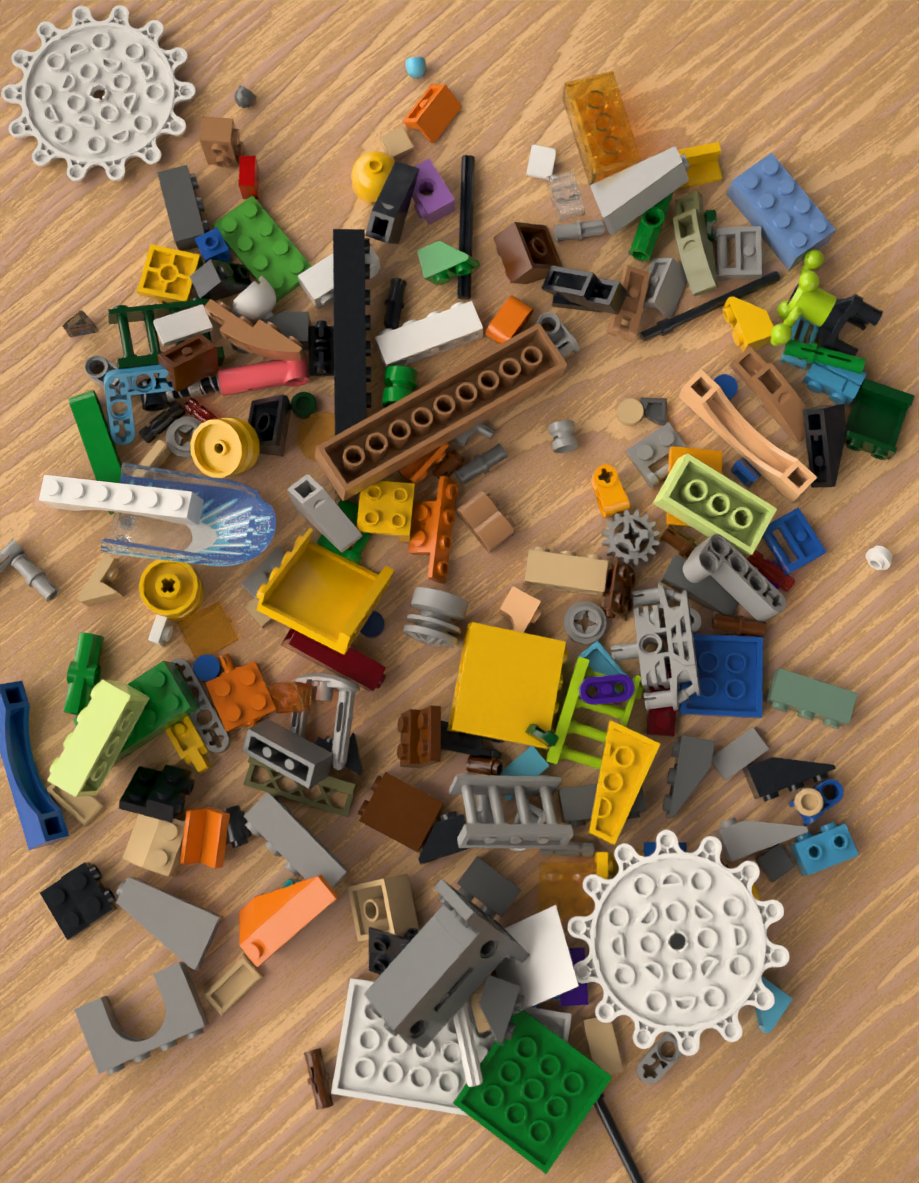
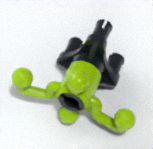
M811 249L804 256L805 264L802 267L799 282L789 300L782 301L777 307L778 316L785 321L772 328L770 342L773 346L787 343L792 337L791 328L801 317L819 327L820 347L856 356L858 348L838 339V334L846 322L860 328L862 331L865 330V325L869 323L876 326L882 317L883 311L864 302V298L857 294L849 298L839 299L819 288V276L812 270L818 269L823 265L824 255L820 250Z

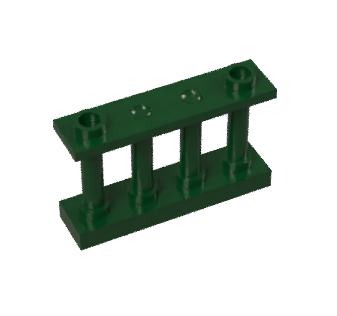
M196 297L191 301L134 307L118 305L113 309H108V323L118 324L124 354L122 358L117 359V369L160 365L158 363V354L163 351L160 350L158 334L153 321L201 304L205 306L210 299ZM129 322H145L150 349L148 355L137 356L134 354ZM210 332L202 334L212 342ZM185 340L176 342L175 345H178L184 342ZM223 346L217 347L218 366L223 365L225 357Z

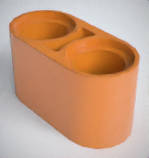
M511 295L489 324L485 335L498 344L504 343L520 333L534 309Z

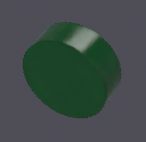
M299 392L291 400V409L296 417L309 419L317 411V402L311 393Z

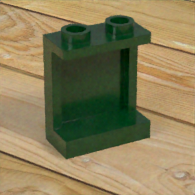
M864 379L853 400L846 421L847 432L844 442L846 447L853 451L863 450L871 453L872 457L879 460H889L896 454L897 447L895 446L907 410L913 403L915 395Z

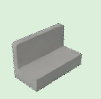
M673 257L653 258L648 273L651 275L643 308H657L666 317H672L687 282L684 268Z

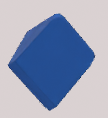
M744 458L737 460L730 469L748 488L761 477V474Z

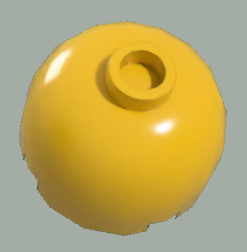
M371 151L363 154L356 160L353 165L351 180L353 190L358 198L370 204L377 201L395 163V159L385 152Z

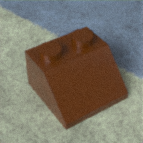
M513 222L493 237L510 283L530 284L546 278L551 265L563 267L546 225Z

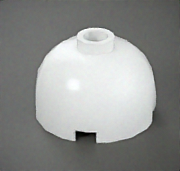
M263 275L259 277V285L254 281L233 300L235 307L232 309V314L238 318L240 316L246 317L253 325L259 319L264 321L274 316L271 311L276 305L275 290Z

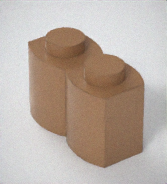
M481 490L457 509V514L484 549L491 553L514 535L513 527L515 524L507 513L502 515L496 507L499 504L491 493L486 495Z

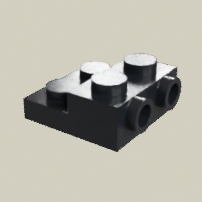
M167 764L162 771L138 766L119 800V809L172 823L177 812L182 813L184 809L185 796L191 795L195 779H191L192 771Z
M90 862L82 863L40 892L67 940L72 939L117 910L114 904L117 902L115 895L110 888L105 889L100 881L103 876L99 868L95 864L91 865Z

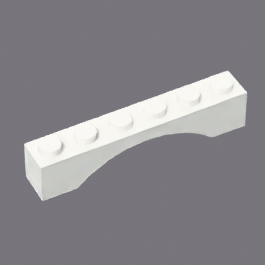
M44 475L39 501L55 509L113 511L199 526L204 502L199 496L189 491Z

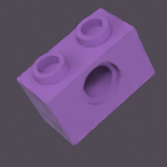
M428 159L415 166L420 168L412 199L416 203L414 208L421 219L425 218L430 225L455 211V199L431 160ZM423 191L432 192L429 196L422 195L421 193Z

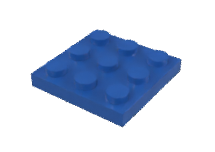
M693 634L701 694L697 696L695 692L682 702L679 707V715L762 718L763 637ZM692 681L680 683V691L693 684Z

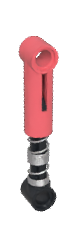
M305 356L302 361L272 360L218 370L216 376H208L179 392L173 390L140 395L143 410L155 412L166 409L170 402H174L178 398L183 400L190 396L191 398L203 397V394L208 396L212 392L217 394L221 392L225 396L282 385L296 387L307 384L310 378ZM151 378L141 381L139 385H148ZM155 378L156 384H159L158 378Z

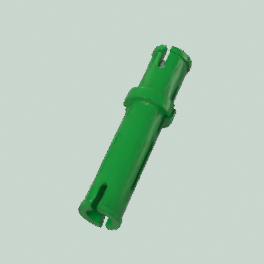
M791 339L786 343L783 354L805 359L806 363L812 364V362H817L858 374L862 373L866 361L864 357L861 358L818 347L817 343L812 342L810 345Z

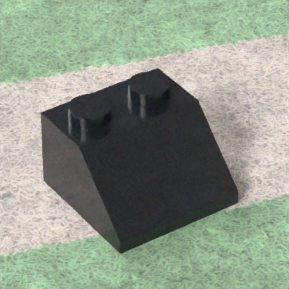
M453 811L440 816L441 821L435 824L418 858L421 865L470 849L459 848L457 838L466 823L463 814L457 815V812Z

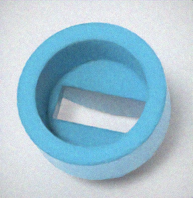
M412 57L405 61L406 70L412 78L423 76L426 70L425 58Z

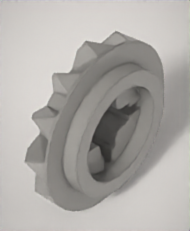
M182 417L175 420L166 432V443L169 449L175 455L185 459L192 457L191 443L187 441L185 444H182L184 440L179 432L188 435L190 432L194 433L202 422L192 417Z
M584 601L572 605L564 617L565 632L571 640L581 644L594 643L602 637L606 629L607 622L603 610L592 602ZM585 612H587L588 621L596 625L588 626L584 634L582 625L574 621L582 620Z

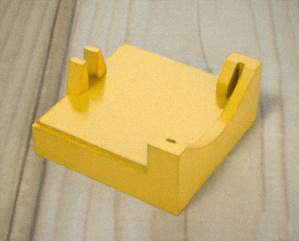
M150 244L137 293L139 296L156 299L160 304L164 302L190 301L194 289L190 276L204 265L201 256Z

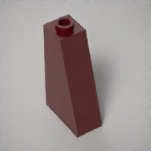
M292 628L289 629L281 643V646L339 676L355 681L358 686L367 691H374L375 688L379 689L386 678L384 674L385 666L349 647L344 655Z

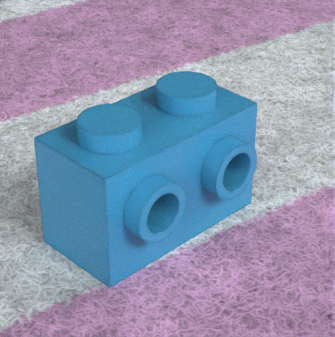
M833 821L820 826L821 832L811 835V832L808 831L795 837L796 842L789 844L801 875L813 874L859 855L846 824L837 825Z

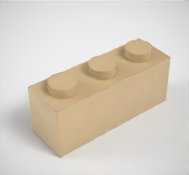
M534 547V550H528L523 586L602 597L605 590L608 561L602 560V557L599 555L590 554L585 558L578 557L575 552L560 551V554L550 553L548 548Z

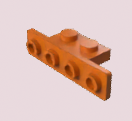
M440 476L437 501L414 502L408 553L412 555H430L428 579L439 584L446 583V577L449 572L448 560L452 547L451 535L455 521V501L458 496L457 482L447 476Z

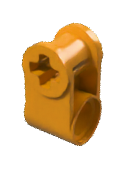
M608 464L599 466L591 477V486L603 518L630 510L627 494L622 487L616 469ZM601 474L604 478L609 477L607 483L605 482V480H599Z

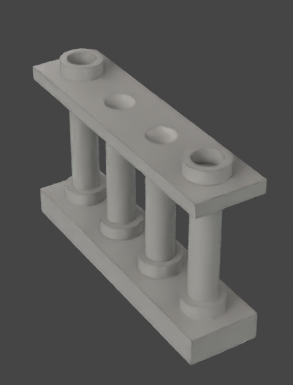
M469 773L456 775L449 788V794L463 796L467 823H465L457 838L459 848L564 849L574 834L572 825L560 824L556 818L552 796L562 782L561 777H550L548 775H472ZM474 795H489L494 824H482L478 821ZM500 795H515L520 824H508L505 822ZM526 796H541L546 824H534L531 822Z

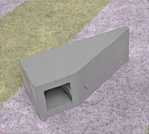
M308 474L287 489L295 509L341 552L363 537L324 488Z

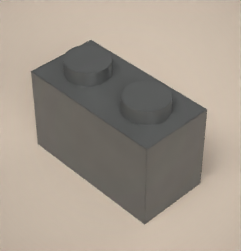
M478 856L457 882L461 886L458 891L470 901L474 897L483 903L481 909L492 918L496 914L502 917L521 892L520 888Z

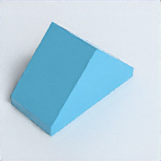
M762 976L763 985L773 993L775 1000L773 1006L768 1010H760L755 1007L759 1030L768 1033L772 1031L793 998Z

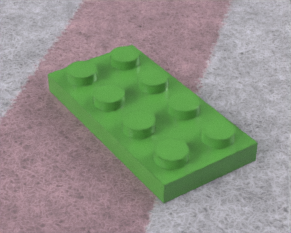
M253 195L212 225L213 229H219L226 245L254 279L260 284L259 277L263 275L275 290L276 303L300 286L298 275L312 267Z

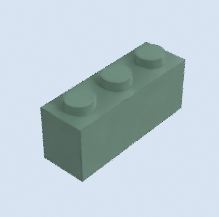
M778 668L773 673L765 702L772 704L771 708L787 712L789 709L798 712L797 716L802 719L813 721L814 718L824 721L823 725L839 729L840 726L843 727L850 723L858 693Z

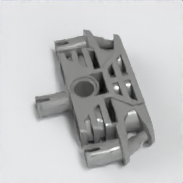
M658 582L657 588L632 590L637 642L611 645V650L613 651L612 657L614 662L639 658L642 686L645 691H650L652 686L655 690H660V685H663L665 689H671L644 693L646 710L673 706L674 711L679 709V704L687 700L689 696L695 692L697 696L701 694L691 612L686 590H683L682 594L675 590L665 588L663 583ZM668 600L681 602L680 606L669 607ZM660 603V605H653V610H650L648 606H645ZM638 606H645L643 607V611H640L639 608H636ZM661 615L665 616V628L662 626ZM662 640H667L669 652H665ZM654 643L658 645L657 650L652 653L645 651L649 644ZM667 664L671 666L672 678L668 676ZM692 681L693 684L680 691V683Z

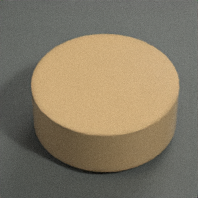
M632 398L623 400L617 409L618 420L626 426L636 425L643 416L642 404Z
M804 788L795 795L794 805L796 810L802 815L814 816L822 810L823 797L815 789Z

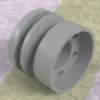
M415 587L410 606L421 613L420 615L408 614L406 620L415 625H405L403 633L426 645L456 648L459 640L451 635H460L461 629L451 624V621H464L469 602L461 597L440 590Z

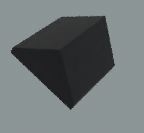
M282 394L251 401L248 423L254 428L258 436L260 454L282 457L284 455L291 414V404L287 395Z

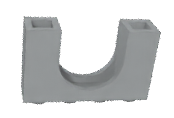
M183 961L153 974L164 1000L166 1013L162 1027L150 1038L138 1039L126 1034L117 1023L107 995L74 1009L99 1074L106 1070L109 1075L125 1068L124 1062L133 1058L135 1063L151 1057L150 1051L157 1047H160L161 1051L167 1050L177 1045L176 1039L184 1035L189 1040L204 1033L202 1027L208 1025L209 1022L187 966Z

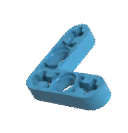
M161 365L114 369L106 373L104 388L111 437L115 443L127 445L135 437L131 395L174 390L173 383L167 382L166 379L169 371ZM154 373L158 374L159 384H156ZM139 375H148L151 378L149 384L146 386L138 385L136 379ZM115 378H119V381L122 382L119 383L120 394L115 395L112 383ZM117 402H123L127 405V409L123 413H115L112 410V406ZM118 421H124L125 436H120L118 433L120 432Z

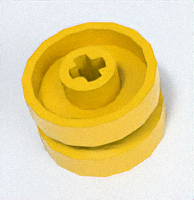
M239 417L212 419L200 424L194 431L190 442L191 455L195 465L202 473L212 478L229 477L250 470L256 463L260 452L256 431L247 421Z
M166 557L159 559H173L174 557ZM157 559L147 566L140 578L139 591L144 604L156 615L167 617L170 621L187 619L195 614L202 604L204 597L203 582L196 571L187 563ZM174 587L175 590L170 593V588Z

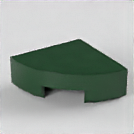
M706 210L707 238L713 243L715 235H713L712 223L717 222L715 210Z
M530 724L525 733L547 747L555 746L559 739L558 735L549 730L545 732L536 724Z

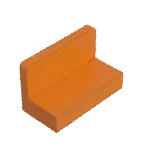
M431 84L402 122L408 129H419L430 143H435L460 111L462 105L445 84Z
M214 807L195 808L186 811L180 855L181 864L202 863L212 868L223 867L230 813Z

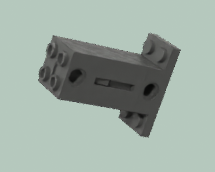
M443 879L434 887L442 895L439 901L443 905L364 993L371 1003L368 1006L369 1009L379 1018H384L386 1022L383 1026L393 1036L396 1037L399 1034L408 1045L412 1046L415 1043L423 1049L427 1047L505 957L509 960L515 957L523 963L530 955L498 921Z

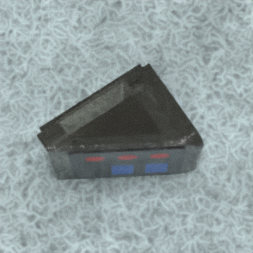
M80 310L62 326L70 338L99 332L94 322L83 310Z

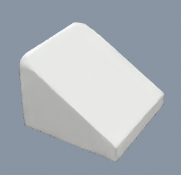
M532 145L526 176L551 180L557 150Z

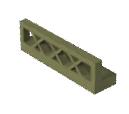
M249 756L248 763L250 765L243 785L341 816H348L357 788L356 784L328 776L316 784L323 795L312 801L306 798L302 790L305 786L300 785L296 781H294L297 786L289 792L281 791L276 781L285 775ZM256 766L266 769L271 778L263 784L251 782ZM271 771L280 773V775L274 777ZM273 783L276 789L267 787V785ZM323 787L332 789V791L325 793ZM299 791L302 797L293 795V793ZM336 792L348 794L344 809L332 807L328 796ZM325 798L328 805L319 803V801Z

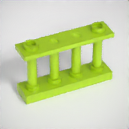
M578 657L554 734L558 735L559 739L555 746L549 747L545 761L557 765L558 760L568 759L600 770L602 759L569 749L568 745L564 744L566 735H571L572 732L604 743L606 741L607 732L577 723L576 719L572 718L574 709H580L581 706L620 719L619 724L627 727L635 698L640 699L643 686L640 683L641 676H633L634 693L630 699L626 700L624 709L607 703L586 704L581 700L578 693L581 682L590 677L607 675L592 671V667L588 666L589 660ZM617 683L614 689L623 691V686Z

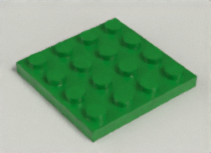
M522 1010L513 1015L511 1022L516 1025L511 1040L506 1039L504 1046L499 1045L495 1040L479 1063L483 1078L482 1084L469 1087L466 1082L454 1099L453 1104L547 1174L612 1079V1075L526 1011Z

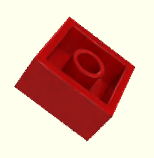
M256 156L239 157L238 185L243 199H248L253 195L255 199L259 200L260 170Z

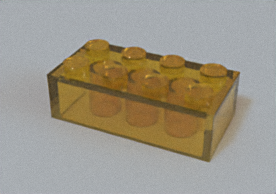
M610 71L564 83L562 99L589 186L642 162L614 72Z

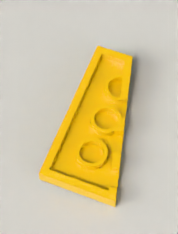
M612 720L609 721L588 833L615 845L659 749L660 743Z

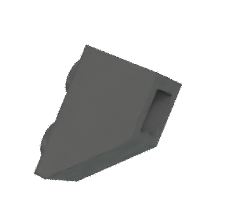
M489 975L485 982L479 1005L497 1043L504 1046L505 1040H511L516 1024L511 1021L514 1012H520L525 996L521 994V986Z

